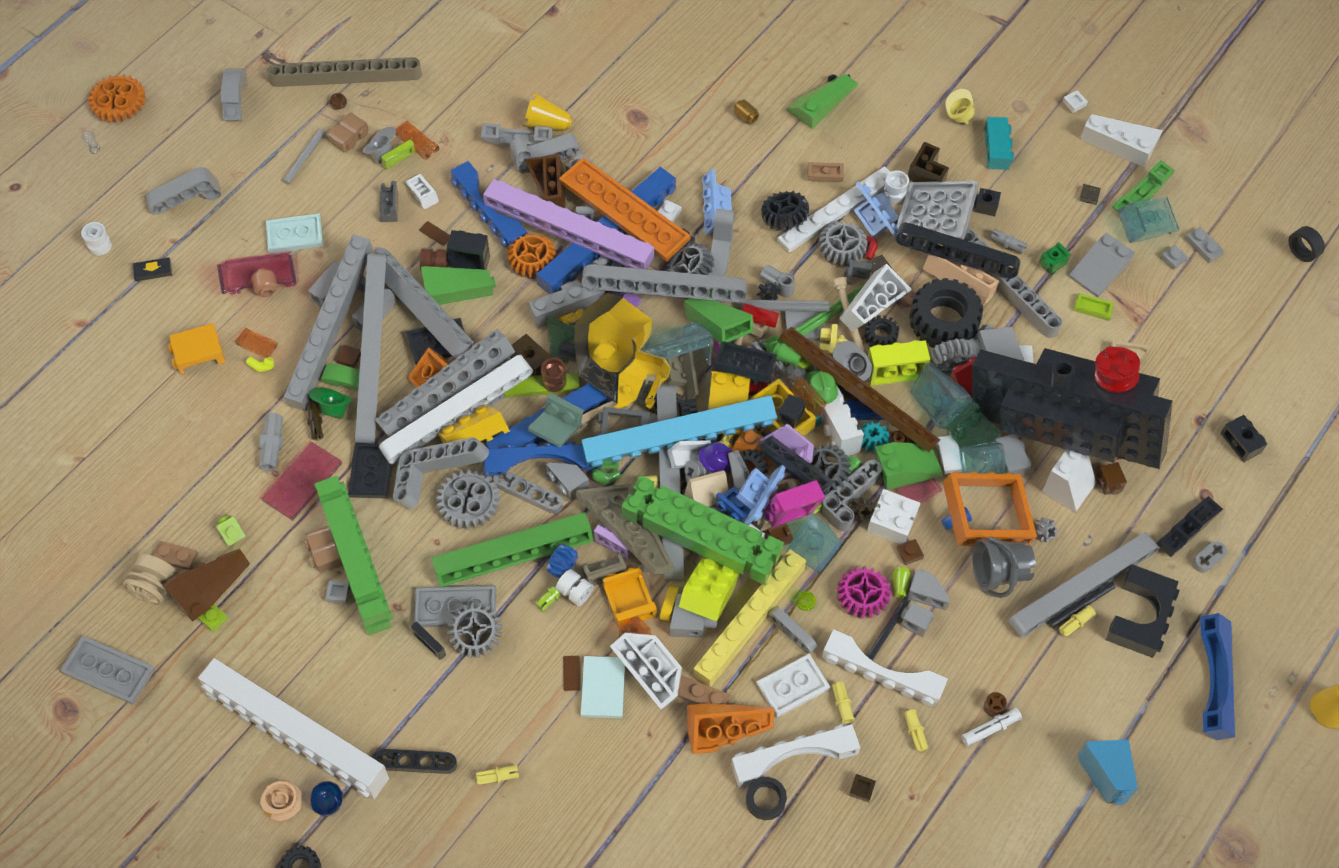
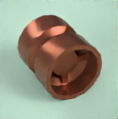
M422 248L420 253V271L423 266L448 268L449 257L447 249H437L434 252L433 249Z
M558 358L545 360L541 366L543 387L550 392L563 390L567 383L565 363Z

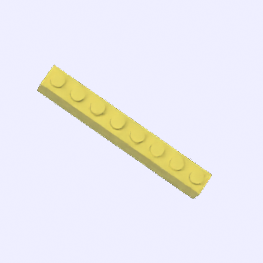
M791 549L773 569L766 584L760 585L694 667L693 678L700 683L712 687L767 618L768 612L779 603L803 573L806 564L804 558Z

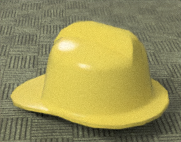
M966 89L956 90L947 97V113L955 122L968 125L969 120L975 113L972 95Z

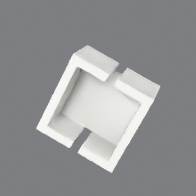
M883 489L867 532L898 544L905 543L917 516L920 503Z

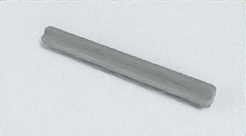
M744 300L739 302L740 310H742L744 303L772 311L828 312L830 310V302Z

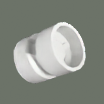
M896 170L891 171L887 175L883 192L890 203L898 204L904 201L909 184L908 176L904 172Z
M90 222L83 227L81 235L91 254L101 256L110 251L112 242L103 224Z
M569 569L561 576L555 589L563 596H569V600L575 605L581 606L591 595L594 585L586 579H580L581 577L578 573Z

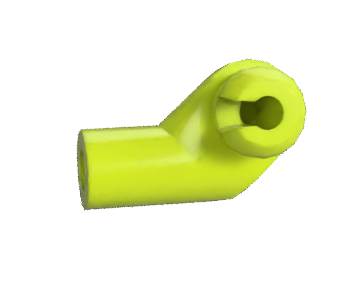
M249 357L246 360V364L257 372H265L274 368V359L267 357L263 362H259L255 358Z

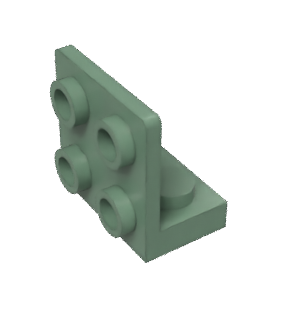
M550 393L546 399L544 412L528 427V431L561 447L580 428L584 410Z

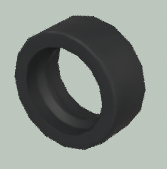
M1303 226L1289 236L1288 243L1291 252L1301 261L1312 262L1324 253V240L1318 231L1312 227ZM1302 238L1308 242L1311 250L1304 245Z
M760 777L751 783L746 794V805L753 816L764 821L773 820L784 811L787 794L782 783L771 777ZM769 787L777 792L779 802L774 809L766 811L756 806L754 794L759 788Z

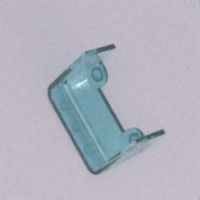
M691 322L686 326L651 336L641 351L669 359L701 348L708 365L712 364L714 338L704 325L699 322ZM645 378V380H644L642 386H645V385H646V378Z

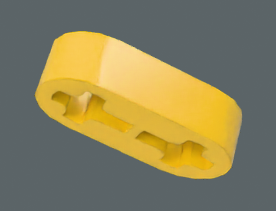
M669 585L660 613V620L670 622L676 597L680 591L679 586Z

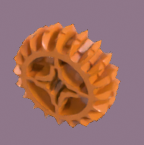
M533 232L531 235L525 233L524 237L520 236L519 240L514 239L513 244H509L507 252L508 263L517 274L522 273L523 278L526 275L532 278V275H536L556 258V249L547 236L542 237L540 233L535 235Z

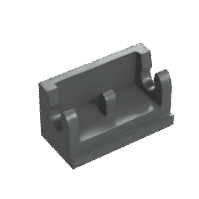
M391 181L390 188H386L384 183L381 184L380 222H398V188L396 181Z

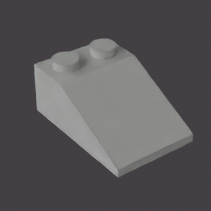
M1106 232L1091 247L1069 274V277L1098 298L1131 265L1135 252Z

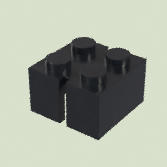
M451 230L447 244L450 268L487 270L490 259L488 236L481 233L475 234L462 230Z

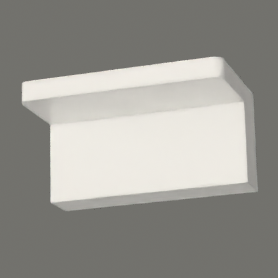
M679 441L667 450L671 467L685 468L689 460L700 461V449L706 445H711V441Z

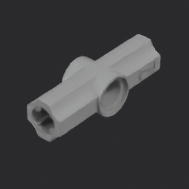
M269 413L265 416L264 431L260 435L261 454L259 467L265 471L277 469L279 451L282 450L283 439L281 431L283 417L277 413Z

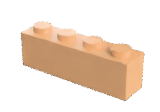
M928 254L923 270L940 280L942 278H948V280L952 281L956 279L959 280V283L964 282L968 284V288H973L976 291V296L980 297L982 305H985L992 299L999 283L997 279L979 269Z

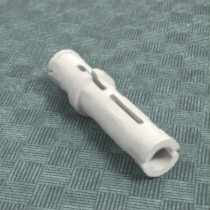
M1015 707L1002 715L998 714L994 716L993 720L962 734L961 738L964 744L969 747L999 730H1006L1007 726L1022 720L1021 713Z

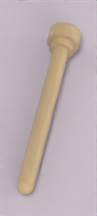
M839 277L832 280L831 284L833 290H836L839 294L845 311L850 305L845 291L847 289V282L845 277ZM857 328L851 331L854 343L865 353Z

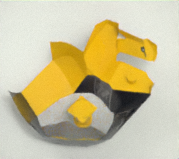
M607 293L591 304L575 323L574 344L579 375L616 402L617 405L614 407L618 409L635 401L647 375H655L656 379L645 400L646 407L651 409L655 403L654 397L661 383L669 377L671 367L666 358L641 351L650 338L653 320L623 297Z

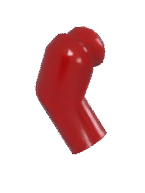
M867 236L868 249L864 257L868 260H873L878 248L877 240L875 237Z

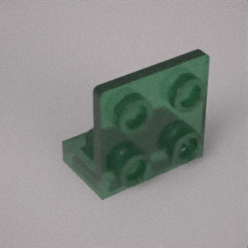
M975 401L945 426L947 434L972 459H975L1001 436V432L981 413L980 407Z

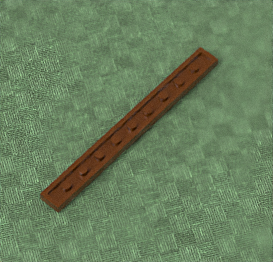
M793 327L788 328L779 337L781 341L812 363L817 369L829 373L835 382L841 385L847 392H850L860 402L870 407L876 414L904 433L906 437L916 442L922 449L930 452L940 442L941 439Z

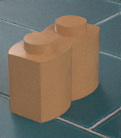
M351 112L339 124L335 125L327 135L330 143L343 152H347L355 147L357 141L367 136L369 129L365 121Z
M329 525L306 533L307 540L304 542L307 551H312L313 556L310 557L313 568H318L321 573L343 564Z

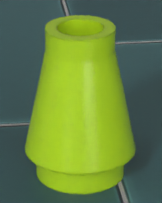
M895 567L894 572H892L895 597H906L912 576L909 568Z

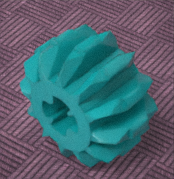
M871 420L869 425L864 422L862 428L858 429H861L864 433L861 448L865 447L866 453L872 450L875 454L876 446L888 444L889 432H886V426L880 427V421L874 424Z

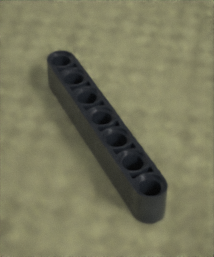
M907 222L899 226L896 234V242L902 246L1009 279L1015 278L1019 272L1020 259L1006 252Z

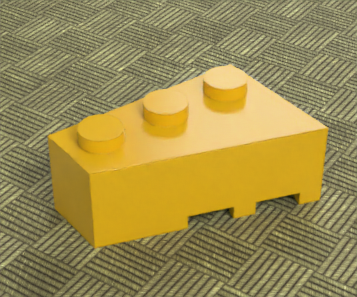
M481 405L470 415H464L459 418L457 423L444 427L438 435L442 443L472 437L479 441L484 439L490 441L493 439L492 435L501 431L505 434L510 432L500 411L488 405Z

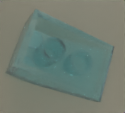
M1168 197L1133 201L1117 210L1129 243L1141 242L1179 230Z
M926 363L910 391L938 429H956L973 401L961 385L931 363Z

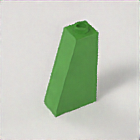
M421 267L425 290L439 305L494 295L493 288L496 287L494 277H490L489 270Z
M690 298L684 301L685 317L720 343L722 341L730 342L753 332V316L749 313L714 300Z

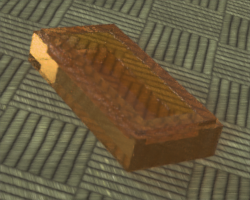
M245 328L235 341L236 345L263 358L270 357L278 346L276 341L248 328Z

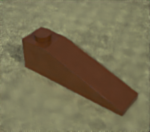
M237 549L221 555L209 563L205 564L203 562L198 564V567L194 569L180 571L163 585L182 612L193 622L213 606L250 563L243 552Z

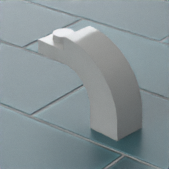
M227 68L224 71L221 84L223 120H242V90L244 86H247V68Z

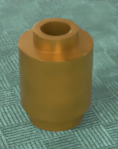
M745 99L739 100L734 105V113L744 122L753 124L759 118L758 110Z

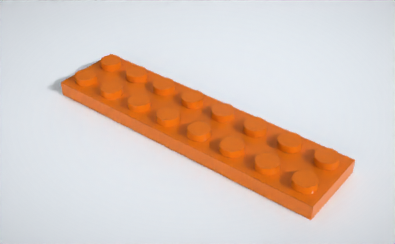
M584 157L559 178L563 186L629 235L653 246L654 253L666 262L691 238L690 234Z

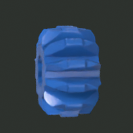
M559 545L547 565L548 572L556 578H561L567 570L573 569L578 558L577 551L570 546Z

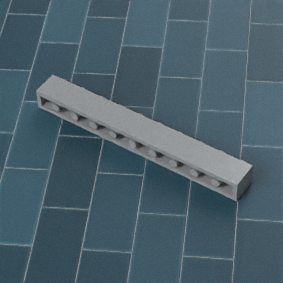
M354 234L351 236L284 395V399L290 407L303 411L307 409L306 404L311 400L309 391L316 388L367 265V255L373 251L371 241L368 238Z

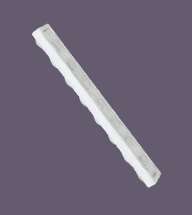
M884 166L860 183L862 185L866 184L872 191L870 196L872 197L884 190L886 177L890 171ZM856 185L809 216L803 225H798V228L793 227L779 236L777 242L790 253L823 231L830 223H835L856 209L867 198Z

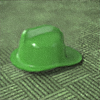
M813 371L806 375L808 382L805 384V387L812 401L818 404H829L837 398L838 388L834 378L829 373Z

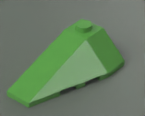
M844 74L798 97L787 108V111L813 129L858 86V83Z

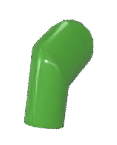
M594 469L591 473L593 480L603 485H608L621 478L618 469L610 473Z

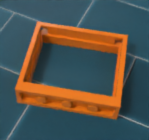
M952 472L943 481L957 546H974L977 540L987 539L989 536L1007 542L1027 541L1028 543L1025 545L1029 546L1037 538L1021 474ZM959 486L1010 487L1021 530H969Z

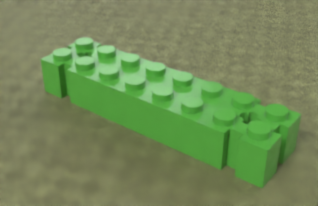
M641 475L633 486V496L629 494L621 506L622 518L635 524L639 520L643 522V528L742 575L747 571L751 573V579L763 585L766 584L772 573L773 565L777 564L783 552L784 542L770 535L768 539L762 537L761 531L663 485L658 489L654 487V481Z
M334 476L314 483L368 636L391 628L389 620H392L393 617L344 481L339 482L338 476Z

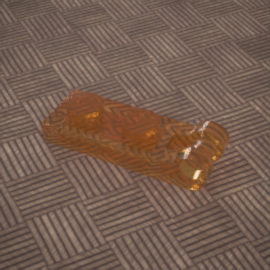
M408 120L396 128L395 135L403 142L411 139L414 143L415 152L423 159L427 160L433 152L436 153L440 150L436 142H432Z

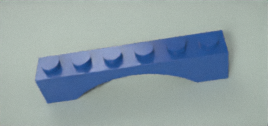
M469 161L450 170V181L453 187L460 190L462 198L469 201L472 210L478 212L481 221L487 223L491 233L499 238V242L503 247L509 250V244H513L514 239L519 240L520 236L524 237L527 231L517 219L501 215L484 204V200L479 192L478 172Z
M566 442L561 447L552 443H546L545 446L527 444L525 447L507 445L506 448L488 446L489 455L483 461V475H504L517 464L537 458H552L571 465H577L581 471L600 470L602 465L597 467L587 466L582 444H576L575 442Z
M1220 613L1200 617L1201 637L1210 669V693L1206 708L1203 711V733L1215 740L1235 737L1232 626L1230 620Z

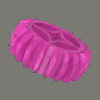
M856 566L854 571L849 569L847 574L842 575V580H839V587L836 590V593L839 594L837 599L842 601L841 608L847 607V614L853 611L854 618L857 614H861V618L864 619L867 614L871 619L873 613L877 616L880 615V610L884 611L886 605L889 604V597L891 596V591L889 590L890 583H886V577H880L881 571L874 573L873 567L869 571L866 566H863L862 570ZM856 581H861L860 584L850 586ZM863 586H864V591H865V594H866V595H865V598H864V593H863V591H862ZM879 598L875 602L867 604V601Z

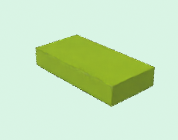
M410 139L381 156L382 166L385 170L415 153L413 141Z
M1078 293L1073 311L1109 321L1114 303Z

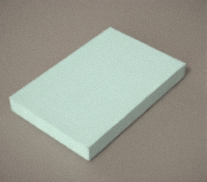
M320 214L266 220L269 253L323 246Z
M584 656L581 717L623 719L625 664L619 657Z

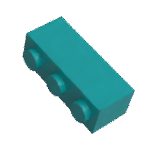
M987 117L984 126L988 169L1009 170L1010 163L1014 161V152H1011L1013 139L1010 138L1011 124H1008V117Z

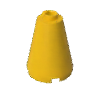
M533 93L532 96H535V100L531 99L525 116L528 122L523 123V126L535 128V126L552 127V130L566 131V128L570 129L573 120L570 118L571 114L539 94Z
M1339 684L1317 691L1310 701L1311 713L1317 718L1316 721L1326 728H1339Z

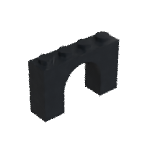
M1132 564L1127 572L1122 589L1149 600L1155 608L1156 620L1148 624H1139L1115 615L1110 624L1106 641L1151 658L1154 657L1156 652L1160 653L1164 641L1161 640L1162 635H1166L1169 624L1166 623L1167 618H1171L1174 611V606L1171 605L1173 600L1176 601L1180 592L1177 589L1179 581Z

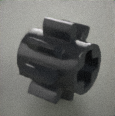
M767 280L765 286L763 284L758 286L761 291H758L756 295L760 296L761 300H777L779 297L776 294L780 292V289L776 288V282L772 284Z

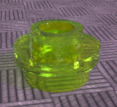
M809 591L801 592L796 598V605L803 611H810L816 605V598ZM808 600L809 604H804L802 601Z

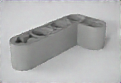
M571 133L527 146L523 138L514 139L510 143L511 157L517 171L520 173L529 171L525 159L559 154L561 160L577 156L581 152V147L575 135Z
M199 167L149 191L146 194V200L150 213L160 214L199 194H202L208 200L218 199L221 196L218 179L207 168Z
M869 460L850 475L848 481L844 480L842 482L845 485L843 488L838 485L837 490H832L825 496L822 502L821 513L839 531L845 532L851 529L854 513L848 506L852 504L853 499H858L879 481L882 471L880 462ZM841 493H846L849 496H843ZM827 505H833L834 508H829ZM840 518H846L848 521H842Z

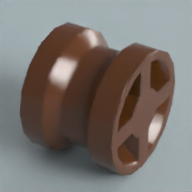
M992 692L984 702V711L991 717L998 714L1002 715L1006 708L1007 700L1003 694Z

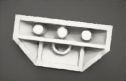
M624 633L610 646L661 710L678 696L682 667L657 636Z

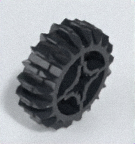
M780 191L778 194L773 193L772 197L768 196L767 200L763 201L761 215L766 226H769L770 229L775 228L776 231L782 229L784 232L785 229L798 228V225H803L804 221H807L810 212L809 203L800 192Z

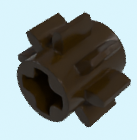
M863 496L860 499H853L849 508L854 513V519H858L861 522L864 519H870L875 511L870 507L873 502L869 499L866 500Z

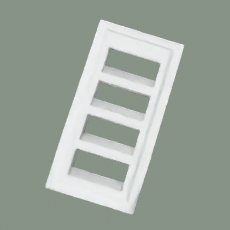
M421 174L405 181L423 209H427L439 202L435 190Z

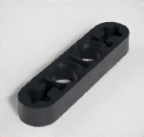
M381 749L374 757L376 761L382 764L379 759H383L384 755H387L389 760L383 764L386 771L451 774L457 768L456 757L449 752ZM394 755H396V758H395L396 765H394V763H393V761H392V760H394ZM403 756H409L411 763L407 766H402L399 762ZM425 757L432 759V764L428 767L421 765V760ZM436 758H438L439 762H442L438 763V767H436ZM446 759H450L453 764H449L446 768L443 763L446 762Z

